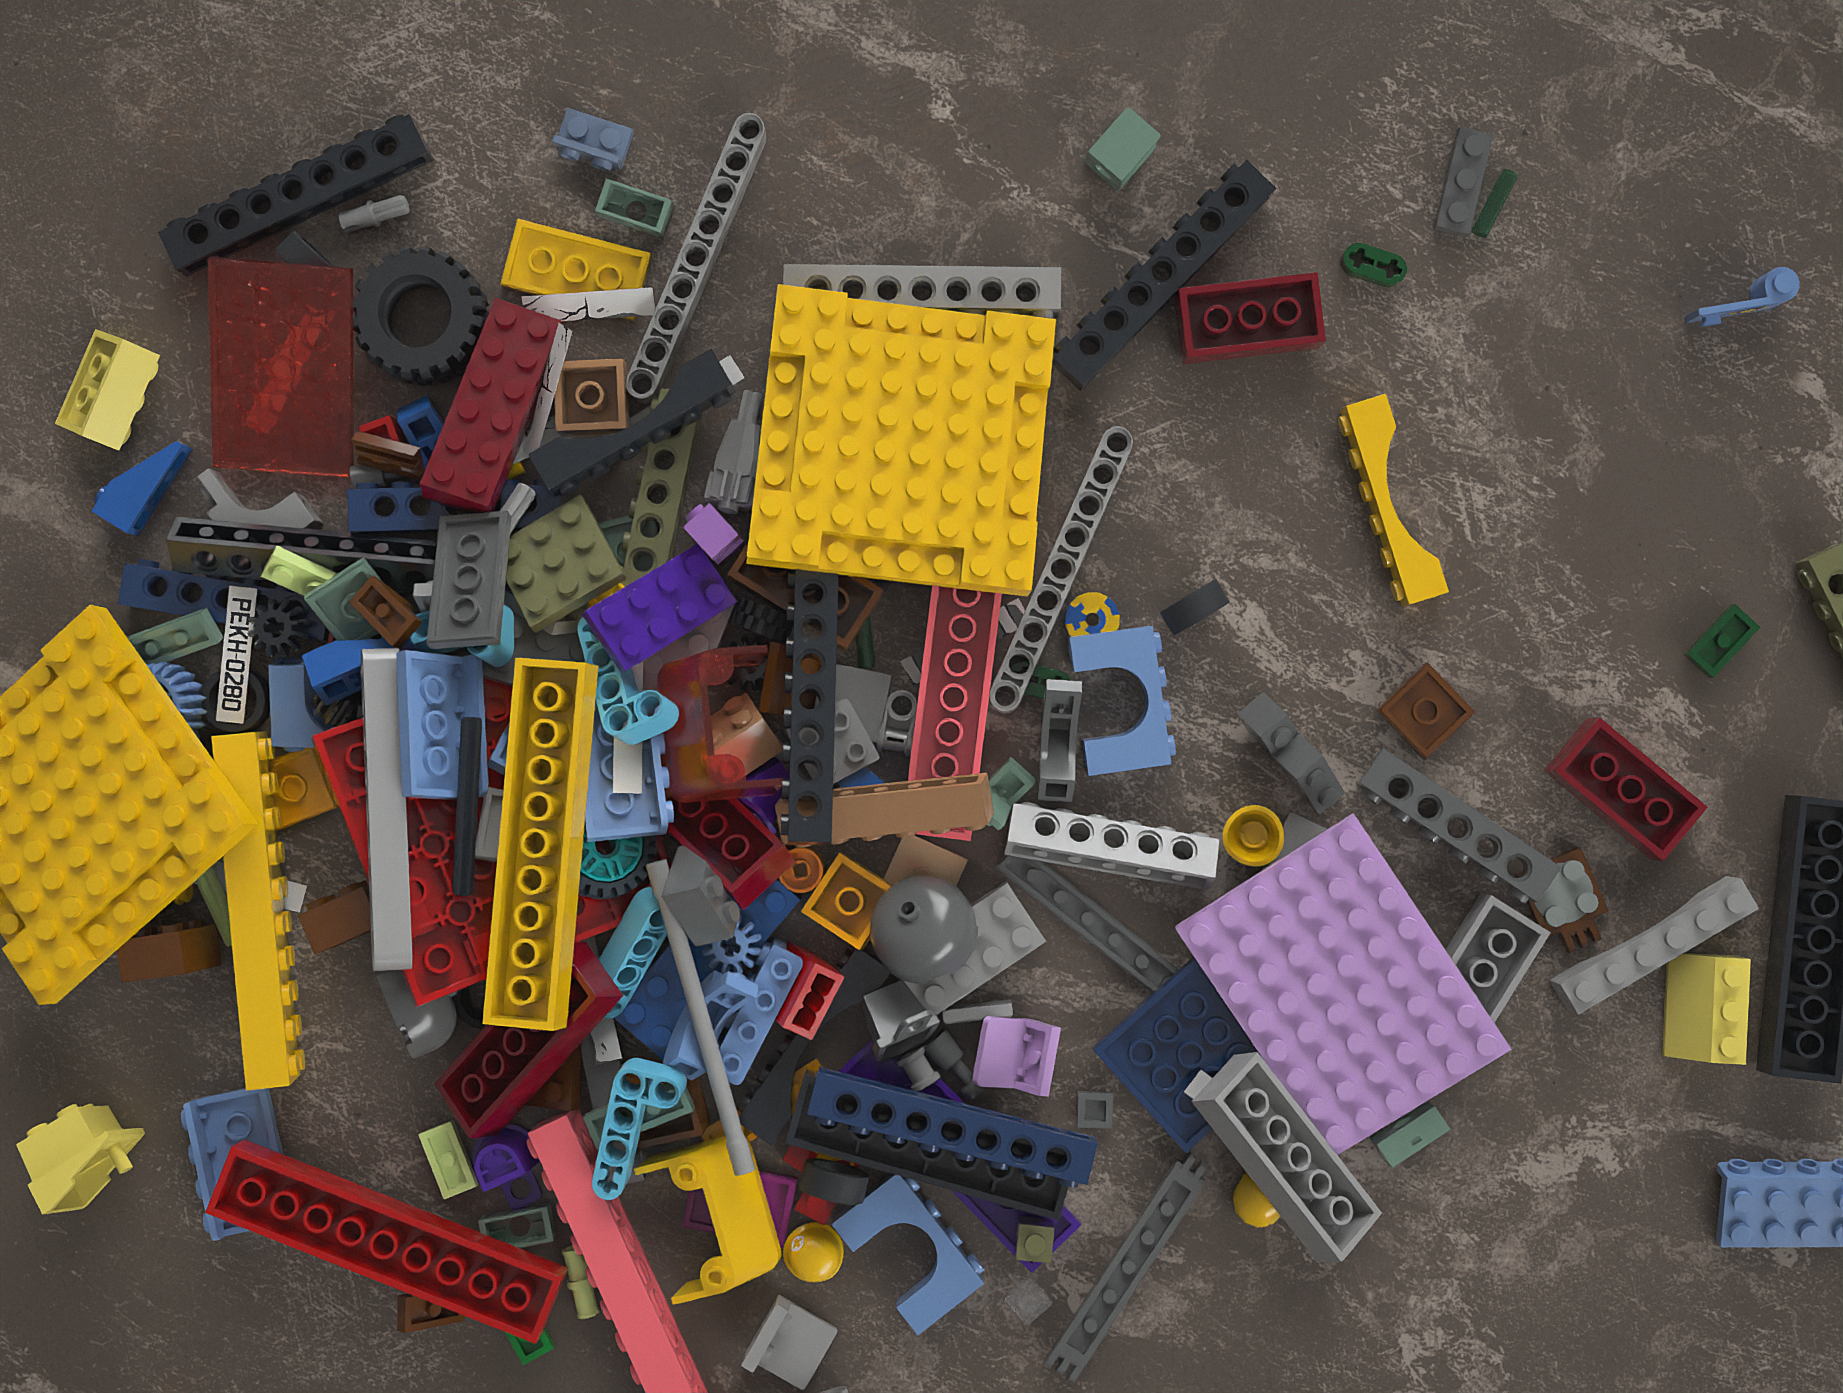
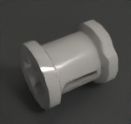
M923 1046L913 1049L896 1061L898 1067L902 1066L913 1084L911 1089L916 1092L940 1078L939 1072H934L925 1058Z

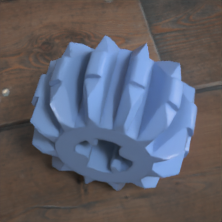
M741 915L733 935L736 937V943L741 945L740 951L736 949L733 954L728 953V947L723 945V940L710 943L713 944L712 947L702 950L703 956L715 954L716 958L709 963L711 968L716 967L720 961L723 962L722 974L730 970L731 964H733L736 973L742 974L741 960L748 967L752 968L755 962L748 953L760 955L762 951L759 947L751 946V943L761 940V934L749 937L748 932L753 929L755 924L749 922L744 929L740 928L742 923Z

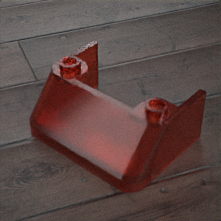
M767 645L710 649L668 662L660 669L657 675V691L675 703L679 710L678 720L675 725L669 730L662 732L665 741V767L668 768L669 788L667 789L675 800L687 803L775 795L783 785L782 778L746 781L745 767L738 757L731 754H714L707 686L720 685L728 681L735 666L760 665L768 652Z

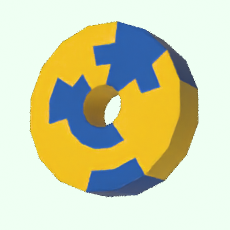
M1087 592L1077 596L1068 605L1065 612L1064 625L1070 637L1115 631L1119 627L1120 614L1116 604L1108 596L1098 592ZM1089 613H1094L1098 617V623L1095 626H1089L1086 623V616Z

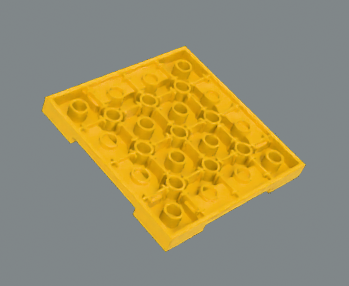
M778 284L746 564L1028 597L1032 591L1038 525L1036 517L1056 319L987 311L985 315L940 310L847 298L848 293Z
M89 605L48 642L40 650L44 656L0 696V933L7 942V945L2 950L39 1005L57 1004L259 825L107 608Z

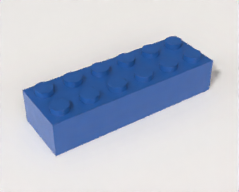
M779 878L747 908L742 910L739 907L740 915L742 916L740 928L744 929L749 922H753L755 926L748 932L749 937L755 934H761L762 937L761 940L751 943V946L760 948L802 898L800 894L788 890ZM735 936L727 941L723 940V945L728 947V953L733 954L736 949L740 951L741 945L736 943ZM687 938L700 984L714 970L721 973L723 962L720 961L716 967L711 968L709 963L716 958L715 954L713 953L708 956H703L702 950L712 947L713 944L708 943L695 946L691 939ZM670 945L643 976L623 1012L614 1017L663 1060L675 1025L687 1004ZM741 960L742 967H744L745 963ZM733 964L730 965L729 972H735Z

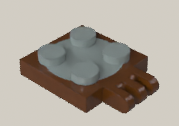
M1581 847L1573 848L1550 858L1551 861L1562 868L1539 902H1531L1529 900L1526 902L1535 923L1551 932L1548 937L1559 933L1568 953L1576 951L1571 937L1575 936L1581 948L1589 945L1584 933L1585 931H1588L1593 942L1601 940V935L1593 918L1609 911ZM1523 871L1514 874L1515 878L1519 877Z

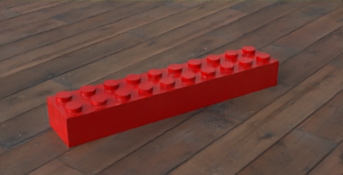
M246 1139L231 1146L205 1211L209 1215L534 1344L537 1343L545 1329L569 1268Z

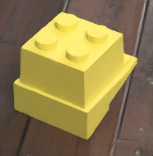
M73 1104L59 1111L56 1114L58 1119L50 1124L42 1123L30 1129L26 1133L28 1137L16 1145L32 1180L28 1187L42 1215L85 1208L111 1180L109 1174L115 1167L119 1174L130 1170L133 1166L127 1154L144 1136L143 1128L122 1129L109 1106L87 1104L83 1107H78L77 1104Z

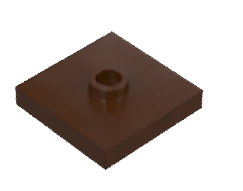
M770 642L759 712L784 716V707H791V694L785 693V672H792V659L786 658L785 644ZM813 658L804 659L800 664L802 670L808 674H815L820 670L819 662ZM813 693L803 694L799 699L800 704L806 709H814L816 695Z
M1425 662L1376 709L1383 719L1423 760H1426L1475 713L1428 662Z

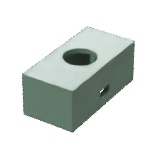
M606 178L595 212L600 218L664 239L674 210V204L670 199ZM633 202H640L646 207V216L640 221L629 219L627 216V208Z
M1426 1101L1370 1138L1384 1161L1393 1168L1449 1131L1450 1128L1437 1108L1429 1101Z
M551 1202L483 1215L478 1220L480 1233L518 1248L552 1242L557 1237ZM517 1216L526 1217L530 1222L528 1233L523 1236L513 1234L510 1230L512 1218Z

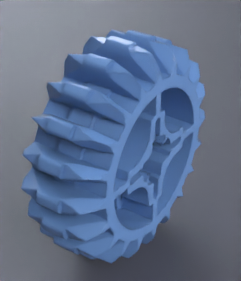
M170 662L149 663L147 666L197 738H200L197 729L206 726L201 720V716L208 712L202 708V702L207 697L199 695L202 684L194 682L195 674L186 672L185 667L170 664Z

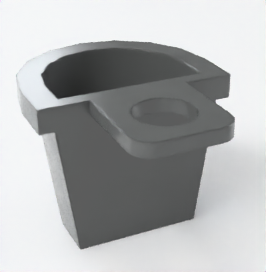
M903 980L863 996L859 1005L874 1044L872 1055L878 1062H888L912 1051L926 1041L940 1023L936 1015L932 1016L931 1011L923 1007Z

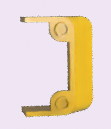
M725 1136L650 1155L634 1168L635 1174L640 1175L669 1167L671 1178L680 1189L692 1191L703 1188L722 1254L708 1259L701 1268L700 1279L687 1281L671 1298L673 1305L724 1293L771 1271L780 1261L781 1247L753 1149L748 1140L755 1170L740 1176L734 1175Z

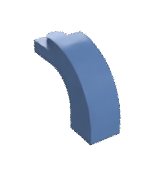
M714 970L701 983L716 1040H718L723 1027L734 1012L754 1000L757 996L759 985L747 980L740 973L728 971L722 974ZM686 1004L669 1040L663 1064L680 1069L687 1079L694 1080L707 1071L689 1008Z

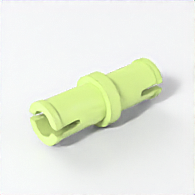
M573 1245L568 1246L562 1250L566 1267H569L567 1270L569 1279L566 1281L569 1290H572L578 1319L590 1318L600 1311L597 1306L594 1289L586 1275L585 1269L588 1268L583 1254L578 1256Z

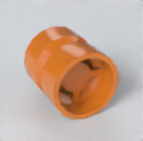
M809 846L790 849L789 853L795 860V863L779 877L781 883L788 890L795 893H805L813 890L820 883L825 873V863L822 855L816 849Z

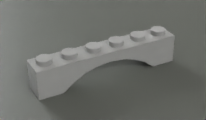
M1725 876L1698 892L1681 908L1648 930L1606 952L1577 963L1549 981L1566 1010L1579 1015L1758 910L1759 907L1741 878Z

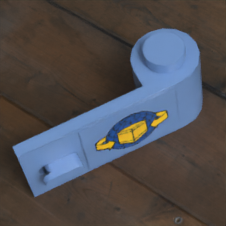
M1787 267L1775 268L1752 283L1750 288L1751 300L1700 308L1686 315L1685 322L1702 321L1700 326L1705 327L1721 324L1722 317L1772 309L1792 299L1799 290L1800 281L1793 270Z

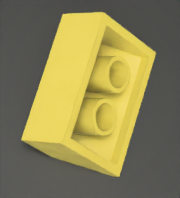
M95 329L55 424L120 451L122 444L128 440L131 434L130 425L135 413L144 404L146 387L158 371L157 362L160 355L127 340Z
M1683 953L1666 963L1663 1056L1709 1063L1746 1065L1751 959L1735 955Z

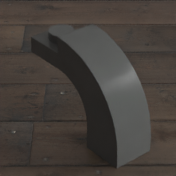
M1047 679L1041 718L1037 800L1072 802L1075 786L1076 737L1082 681Z

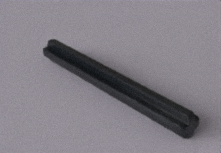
M463 717L461 719L452 892L456 896H470L473 894L482 735V720L479 717Z

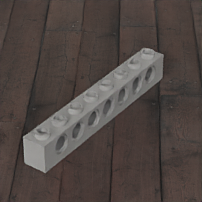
M784 264L783 285L805 288L823 285L829 291L844 292L848 286L857 285L863 290V294L858 298L861 300L985 315L987 311L1051 319H1053V315H1059L1061 310V267ZM883 286H892L898 293L894 299L886 301L879 297L878 292ZM919 286H926L931 290L932 295L928 300L919 301L912 294L914 289ZM958 286L965 290L966 297L961 301H953L947 296V291L952 287ZM987 287H995L999 290L1001 297L997 301L989 302L982 297L981 292ZM1022 287H1028L1034 292L1035 298L1030 302H1022L1017 298L1016 291Z

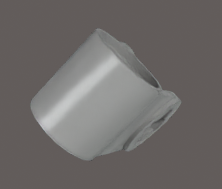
M898 690L889 696L884 718L880 725L876 747L877 752H882L884 749L904 753L905 757L910 758L917 711V700L911 692ZM898 696H906L911 700L912 709L906 715L896 714L892 708V702ZM887 737L902 739L904 742L890 740Z

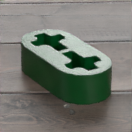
M1365 243L1350 245L1341 256L1340 263L1345 273L1382 287L1390 288L1396 286L1407 274V265L1401 256ZM1356 252L1362 253L1361 259L1371 263V265L1362 263L1356 268L1353 266L1354 260L1350 259L1349 256H1354ZM1389 263L1395 264L1394 270L1398 274H1394L1388 279L1386 271L1376 266L1386 267Z
M1029 662L1015 663L1010 669L1012 672H1020L1022 667L1029 669ZM1036 665L1032 677L1038 678L1037 684L1029 682L1024 694L1043 699L1046 687L1041 685L1042 679L1054 680L1055 676H1058L1061 680H1071L1062 671Z

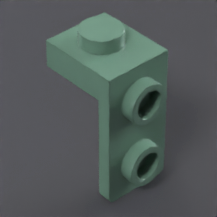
M1012 757L988 779L994 814L988 826L993 825L997 830H1000L1005 825L1013 803H1016L1036 782V779Z

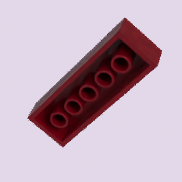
M498 298L494 299L421 479L420 486L424 498L470 514L495 511L534 412L558 323L562 324L561 320Z
M574 942L566 1028L549 1031L487 1024L435 1082L436 1088L469 1139L498 1135L623 997L621 991L586 942Z

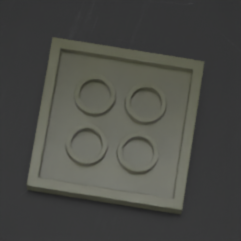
M581 494L510 536L506 580L530 628L535 633L627 579L592 511Z

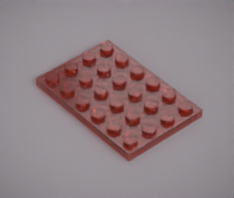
M219 257L209 258L212 467L350 478L349 470L351 466H354V445L351 441L354 436L353 268Z

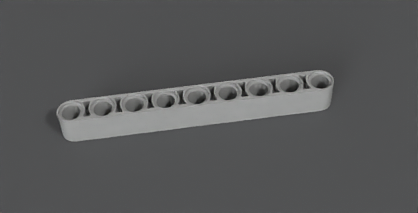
M742 114L734 122L626 379V387L631 396L639 403H652L653 398H658L660 390L664 386L764 149L767 135L762 119L756 114ZM752 126L759 129V134L753 139H745L741 136L743 130L747 127ZM734 158H742L746 161L744 168L739 171H732L728 168V164ZM723 189L730 190L733 194L729 201L720 203L715 200V195L718 191ZM707 221L719 223L717 232L710 235L701 232L702 226ZM701 252L706 255L702 265L695 267L688 264L689 257L693 253ZM686 283L692 286V292L688 297L678 298L675 296V290L679 285ZM668 315H675L679 318V323L673 330L662 328V321ZM658 346L663 347L666 351L664 358L659 362L650 361L648 358L650 350ZM642 378L652 380V387L645 394H639L635 391L637 381Z
M1111 427L1102 436L991 687L989 695L991 705L1000 713H1011L1019 706L1128 460L1133 439L1130 432L1124 427ZM1114 437L1121 438L1126 444L1125 450L1121 452L1111 451L1107 446L1108 440ZM1101 468L1107 469L1112 474V480L1106 484L1098 483L1093 477V473ZM1088 499L1096 502L1099 509L1097 513L1090 516L1083 514L1079 509L1080 503ZM1079 531L1084 536L1085 542L1079 547H1071L1065 540L1067 533ZM1058 562L1066 563L1070 567L1071 573L1064 579L1056 578L1051 572L1052 566ZM1042 594H1052L1056 598L1057 605L1054 609L1046 611L1038 606L1037 599ZM1027 626H1039L1043 631L1041 640L1038 642L1027 641L1023 636V631ZM1021 656L1027 659L1029 669L1025 673L1015 674L1011 671L1009 663L1014 657ZM1001 688L1011 689L1015 694L1014 702L1009 706L998 704L995 700L998 690Z
M399 648L361 649L373 971L412 968L406 797H402L396 653L399 652Z

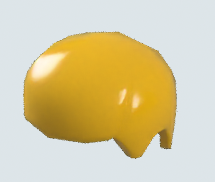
M1245 1173L1234 1190L1233 1203L1235 1213L1244 1223L1257 1228L1274 1224L1281 1215L1248 1173Z

